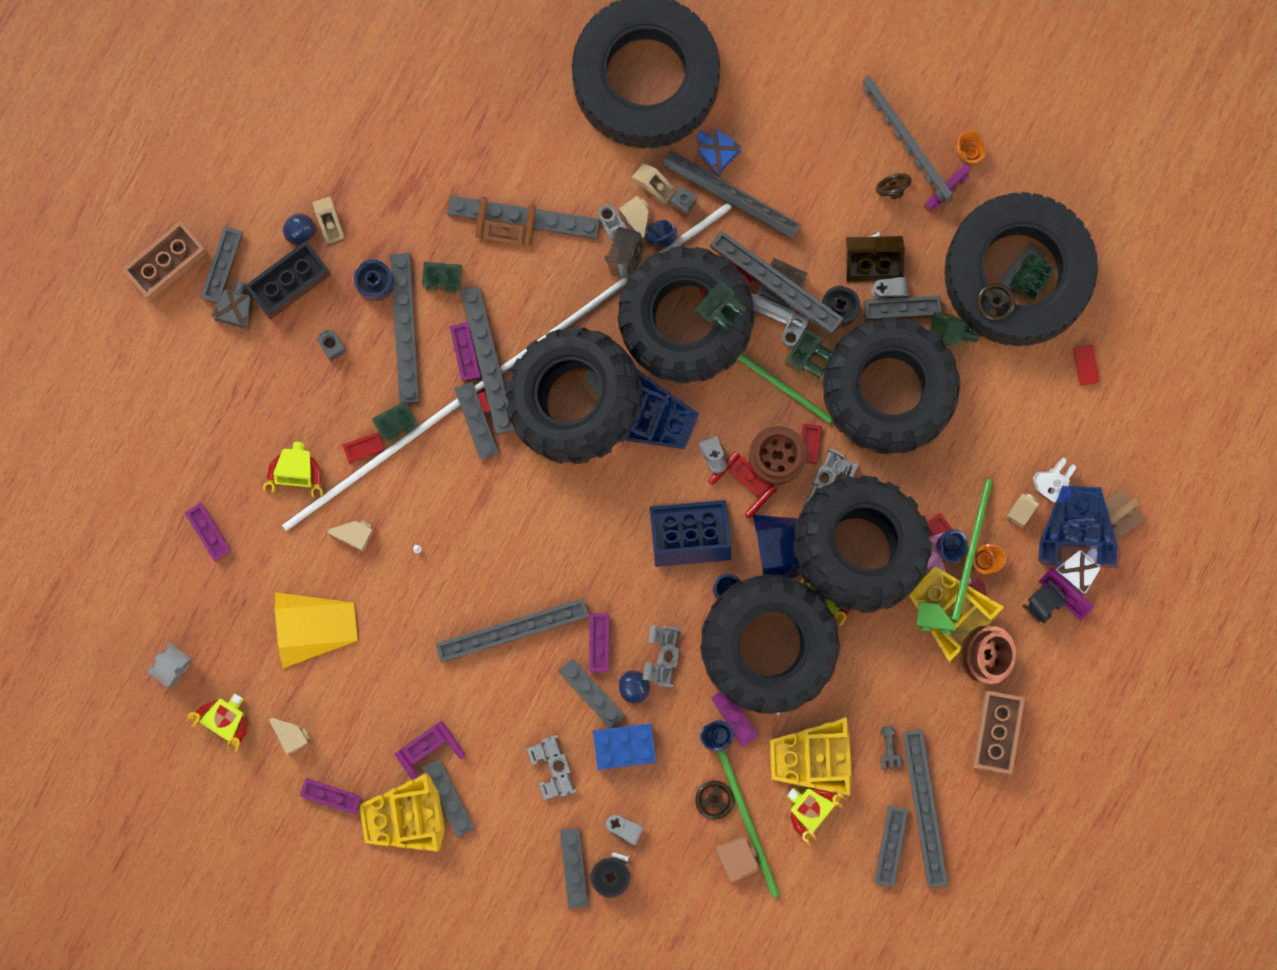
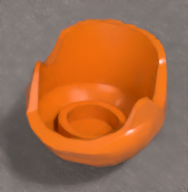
M974 130L963 132L955 145L957 155L966 163H978L986 155L985 142L981 139L980 134Z
M983 544L976 549L973 566L977 572L983 575L993 574L1002 569L1006 564L1005 552L998 545Z

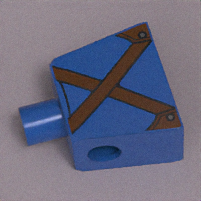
M701 130L695 137L702 144L698 149L699 155L716 176L742 150L740 144L718 130L711 136L704 130Z

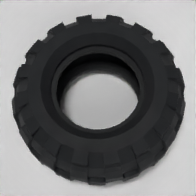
M672 247L668 251L657 252L648 257L646 262L639 268H635L628 277V282L624 290L621 291L618 302V326L623 342L631 356L652 375L674 381L675 383L703 382L714 378L715 375L724 370H728L736 363L740 354L745 351L750 341L752 328L754 327L753 299L742 274L722 255L719 256L709 249L701 247ZM684 286H693L705 290L714 298L717 309L716 319L710 331L701 339L691 343L673 342L664 337L656 326V311L661 300L672 290Z
M882 317L879 320L864 322L856 326L847 335L845 334L829 356L822 383L826 410L829 411L833 423L840 433L843 432L852 443L861 448L864 447L875 451V453L887 455L889 453L903 454L914 451L934 440L948 425L955 413L961 387L960 374L955 363L956 360L951 350L947 349L942 342L941 337L933 330L929 331L922 327L916 321L910 319L900 320L895 319V317ZM883 358H895L909 364L920 379L921 397L919 403L911 410L901 414H885L874 409L865 400L860 387L861 374L872 362Z
M571 327L566 331L557 329L546 333L545 338L540 341L534 340L526 347V353L521 359H516L511 369L513 375L511 380L507 381L505 392L508 400V406H506L508 419L521 441L535 453L550 461L561 464L570 462L575 465L588 463L589 460L595 457L602 458L612 452L611 448L618 442L622 443L630 434L629 428L638 419L641 409L639 407V400L642 397V383L637 374L638 369L622 346L610 338V336L600 331H591L586 327ZM575 369H587L595 372L598 377L600 390L594 408L586 416L573 422H560L552 419L549 414L547 401L554 382L561 375Z
M862 475L860 478L847 476L836 479L835 482L829 485H824L815 492L803 507L794 528V557L799 562V571L805 582H810L815 588L814 592L817 595L819 594L824 601L829 599L836 603L835 606L846 611L854 609L861 613H872L883 608L889 609L899 604L923 580L928 570L927 565L932 553V542L929 541L928 537L930 529L924 515L921 516L917 509L919 505L911 496L907 497L899 491V486L890 481L887 483L880 482L877 477ZM858 518L870 521L879 527L889 544L890 554L888 563L881 568L868 570L858 568L846 561L836 545L835 531L837 524L847 519Z
M766 574L753 576L730 586L712 604L706 619H704L701 630V657L711 682L732 703L746 710L762 714L789 712L800 708L801 705L808 701H812L821 693L826 683L831 680L836 670L837 657L840 654L838 626L827 603L808 585L781 575ZM769 612L781 613L787 616L798 630L800 637L798 656L794 663L780 674L772 676L758 675L745 664L740 651L742 633L753 618Z

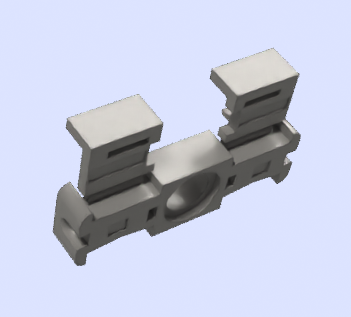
M827 449L826 451L829 454L824 465L819 466L812 481V484H814L809 498L804 499V501L807 503L820 488L833 483L837 474L841 473L847 477L850 469L848 476L853 478L858 464L845 459L844 454L834 449ZM822 473H826L829 476V481L826 484L820 481Z
M650 626L648 643L654 644L658 642L660 647L656 666H652L651 662H645L643 680L653 681L657 686H674L670 682L672 668H677L679 648L675 647L677 633L682 631L681 628ZM667 651L672 655L670 662H667L664 658Z
M557 735L545 738L541 741V744L526 749L531 765L537 764L538 760L543 759L546 761L547 759L553 779H550L551 782L549 783L541 782L538 784L543 800L558 796L560 792L562 793L559 795L560 797L576 792V789L573 790L568 776L570 769L565 755L560 753L556 741ZM531 751H533L536 761H534ZM555 761H561L564 764V769L561 772L554 770L553 764Z

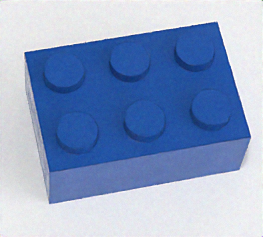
M651 723L593 731L598 771L656 763Z

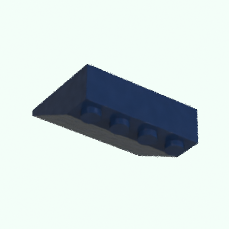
M726 500L649 507L655 567L732 560Z

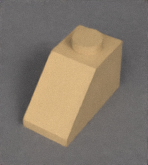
M645 163L632 176L634 181L644 191L665 206L677 192L656 168Z
M636 196L619 208V214L642 243L645 240L649 206L644 199L640 200Z
M331 197L312 202L326 243L329 244L344 239L345 237Z
M361 520L360 523L353 521L329 529L328 534L364 552L374 531L370 528L371 525Z
M274 718L269 719L287 755L309 745L308 739H310V736L305 728L301 729L300 726Z

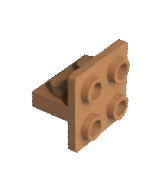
M1122 489L1092 511V514L1115 542L1145 519L1136 507L1139 505L1135 498L1130 500Z

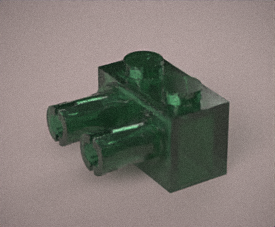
M1029 254L1023 260L1020 270L1013 275L1009 286L1024 298L1034 300L1055 268L1038 255Z
M424 262L423 288L430 292H437V289L445 290L446 293L461 291L462 265Z
M718 279L693 309L709 323L714 321L726 332L729 328L725 323L731 327L734 322L721 313V309L726 306L739 317L742 313L738 308L744 312L746 307L734 298L735 292Z
M934 311L930 331L933 330L941 337V341L945 346L953 347V344L961 345L962 340L977 342L979 339V332L972 330L969 326H965L966 323L956 316Z
M805 328L786 358L785 365L800 374L807 371L820 380L825 368L812 362L811 357L817 355L828 362L832 351L821 345L822 338Z
M406 401L372 419L384 442L387 440L391 442L399 437L398 434L404 431L408 433L415 429V425L418 424Z

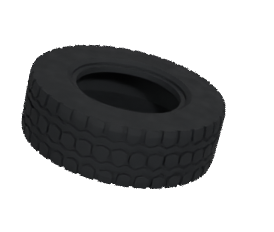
M617 0L609 4V7L605 6L599 11V14L596 13L589 20L590 23H587L583 28L574 48L572 78L578 105L589 123H592V126L598 132H601L608 139L611 138L616 143H624V146H636V148L642 149L649 147L651 149L658 148V146L671 145V142L676 143L682 140V137H687L702 124V121L706 119L709 111L712 109L717 96L720 58L716 42L710 30H708L703 20H700L696 13L691 12V9L685 5L681 6L680 2L675 0ZM647 39L661 42L674 50L681 59L685 71L683 82L679 89L667 100L653 105L634 104L622 98L611 86L607 77L609 63L619 49L633 41Z
M1027 192L1004 194L979 205L960 224L948 248L945 260V285L949 299L952 301L951 304L955 311L958 312L959 317L966 322L965 324L968 327L976 330L977 334L1004 345L1030 346L1040 344L1063 333L1077 320L1086 308L1097 282V252L1094 250L1096 248L1093 239L1090 238L1091 235L1088 229L1084 227L1085 224L1079 217H1076V214L1071 209H1066L1064 204L1057 203L1055 199L1047 196L1045 198L1043 195L1036 193L1033 195ZM1011 235H1024L1040 241L1049 249L1056 261L1058 280L1054 292L1038 303L1029 305L1015 304L1011 315L1004 320L992 321L986 319L977 308V296L980 290L988 285L983 271V258L987 248L995 241ZM984 295L982 304L984 309L990 314L992 306L989 304V299ZM993 299L994 304L1000 303L998 299ZM1009 302L1004 303L1002 307L998 308L996 315L1006 312Z

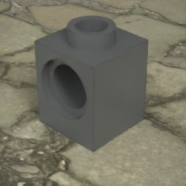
M681 186L672 198L670 206L686 217L697 202V196Z
M326 330L319 335L317 341L330 362L346 353L334 330ZM329 340L336 342L332 348H327L326 343Z

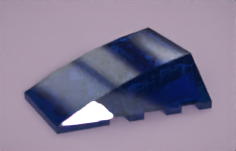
M638 369L637 374L642 383V397L639 400V407L641 409L637 421L632 423L629 428L630 434L624 441L685 450L699 414Z
M753 515L762 575H781L788 578L801 575L799 571L800 565L798 560L795 559L793 551L795 540L794 528L798 518Z

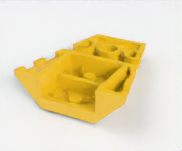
M935 566L909 596L917 610H919L920 602L938 604L951 620L960 581ZM967 585L959 622L952 621L957 628L956 632L952 631L951 635L942 634L939 629L932 628L931 633L948 661H952L960 654L962 642L971 630L977 626L990 625L1004 607Z
M275 592L277 639L283 669L358 641L354 602Z
M847 717L770 740L772 780L851 796V744Z
M428 773L359 805L365 844L440 851L445 831L439 791Z

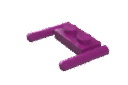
M440 721L394 754L412 780L419 777L412 765L446 741L459 759L465 757L464 751L443 721Z

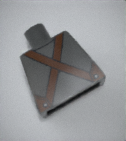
M237 282L234 291L227 289L223 291L211 316L215 321L249 330L253 299L251 296L245 295L246 284Z

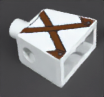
M1093 547L1087 554L1079 550L1058 567L1056 571L1080 594L1084 595L1100 570V566L1095 561L1101 554Z

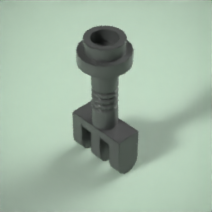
M893 726L882 727L880 734L885 735L887 755L880 756L882 770H886V762H889L890 769H894L893 761H897V769H901V755H894L892 735L896 734V730H894Z

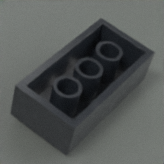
M305 241L246 284L245 287L271 320L331 274L312 247Z

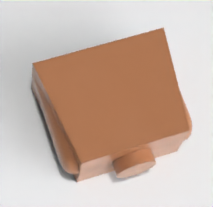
M738 836L715 847L730 883L758 870V865L754 858L757 856L753 845L749 847L743 836Z

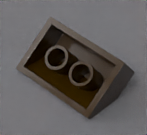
M903 236L846 237V282L878 281L881 279L903 277L905 254Z

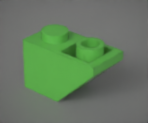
M925 602L919 603L916 625L921 627L920 630L932 632V628L939 629L940 633L951 635L952 631L956 632L957 628L940 605Z

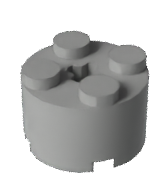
M170 642L164 649V653L159 652L155 657L154 661L156 664L149 668L147 674L163 686L171 689L179 681L181 674L186 672L192 662V658Z

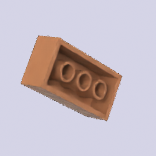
M179 221L122 270L148 301L151 302L205 257L208 252L187 227Z
M988 690L983 693L971 764L972 769L1012 775L1025 697Z

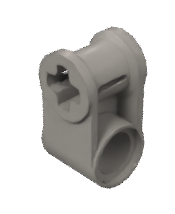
M604 205L600 208L599 220L612 243L622 235L629 234L624 222L620 219L613 206ZM609 211L613 216L610 219H605L602 213Z
M898 277L876 281L871 290L873 298L876 300L909 298L907 278ZM878 287H881V289L884 290V292L881 293L880 290H877Z
M717 436L699 442L700 450L710 470L714 473L724 471L727 464Z
M612 815L606 821L608 831L636 846L644 830L643 827L618 815ZM618 819L620 827L612 829L610 820Z

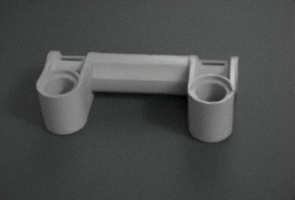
M751 294L754 311L787 325L782 336V343L787 348L796 347L810 319L797 314L795 310L758 294ZM792 334L796 337V340L793 343H788L785 337Z

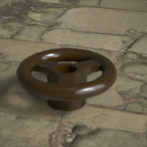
M904 173L890 175L877 184L875 188L876 193L880 196H890L891 199H898L904 195V190L910 186L912 178ZM898 179H905L906 182L900 183Z
M988 284L980 290L977 296V308L981 315L988 320H1004L1014 310V294L1003 284ZM1000 289L1004 291L1008 296L1004 297V295L999 292H995L992 294L989 290ZM984 295L989 299V304L992 306L990 314L984 309L982 304ZM993 299H998L1000 303L994 304ZM1009 302L1006 312L996 315L997 309L1002 307L1004 303Z
M709 781L698 789L695 796V804L698 811L704 817L717 820L730 813L734 805V796L732 790L725 783ZM714 786L713 792L708 795L707 800L701 802L703 792L707 788ZM719 788H722L727 793V806L722 803L723 798L719 793ZM713 796H716L718 798V803H712L711 798ZM704 807H719L723 811L712 814L707 812Z

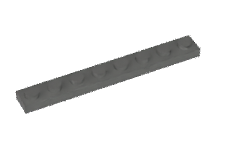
M868 76L863 79V92L867 97L872 98L876 111H881L884 115L883 120L888 127L891 126L893 128L895 138L903 142L905 145L903 148L908 156L912 155L916 168L924 172V178L928 185H933L936 189L935 194L940 201L943 200L945 204L953 201L952 192L871 77Z
M672 150L662 162L668 169L681 174L685 179L695 182L701 188L709 190L716 194L717 197L730 202L734 207L744 210L750 216L758 218L765 222L766 225L779 230L785 236L794 238L801 227L800 223Z
M450 195L447 215L477 220L480 200ZM487 201L485 219L526 226L528 208ZM536 209L533 229L597 239L600 220Z
M723 231L710 244L711 249L722 255L829 334L833 335L844 321L843 317Z
M410 253L391 254V270L394 281L393 303L400 404L419 403Z
M480 287L462 290L464 307L496 434L501 435L515 431L506 411L508 400L505 396L506 391Z
M580 599L437 643L436 648L440 661L443 663L589 618L584 599Z
M923 731L903 732L927 887L948 885Z

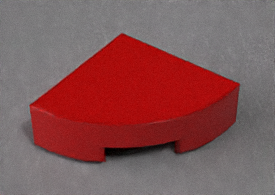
M478 392L477 396L483 411H490L485 392Z
M978 577L970 587L986 596L985 584Z

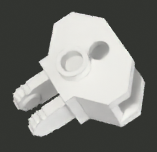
M1064 457L1060 459L1054 469L1036 472L1033 477L1035 489L1054 503L1067 502L1071 497L1068 483L1076 466L1072 464L1064 475L1060 474L1059 472L1067 460Z

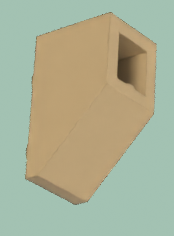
M1022 493L1006 518L1022 528L1039 505L1036 502L1037 499L1028 493L1026 495Z

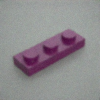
M964 164L945 183L952 194L956 191L955 186L959 182L963 184L970 177L968 173L971 168L968 165ZM934 194L925 203L924 208L928 212L933 208L937 210L943 201H940L936 194Z
M468 322L449 326L462 382L481 378Z
M202 503L185 512L214 562L231 553L230 548Z
M1052 567L1038 581L1047 587L1049 585L1047 581L1051 580L1065 594L1066 598L1064 600L1066 603L1064 606L1080 621L1095 607Z
M590 614L589 672H609V614Z
M721 692L711 697L725 722L733 729L734 736L742 747L758 737L738 705L732 703Z
M308 778L305 779L300 793V797L356 815L362 796Z

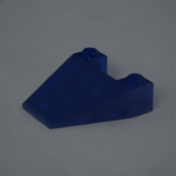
M1062 486L1039 542L1038 562L1041 565L1061 566L1062 547L1097 548V565L1099 567L1119 568L1120 547L1101 487Z

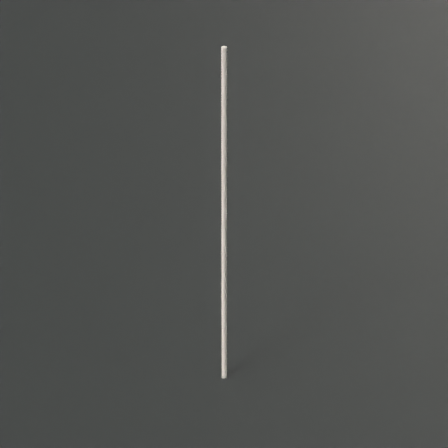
M727 202L676 239L673 244L665 247L658 253L668 251L672 247L681 246L731 210V205ZM631 273L549 332L557 329L564 331L626 286ZM545 335L542 336V337H541L540 339H538L537 341L542 340V339L545 338L546 336H545ZM524 349L500 367L501 375L510 370L516 359H521L527 350ZM483 380L474 386L476 393L485 388ZM458 398L282 525L287 531L459 407Z

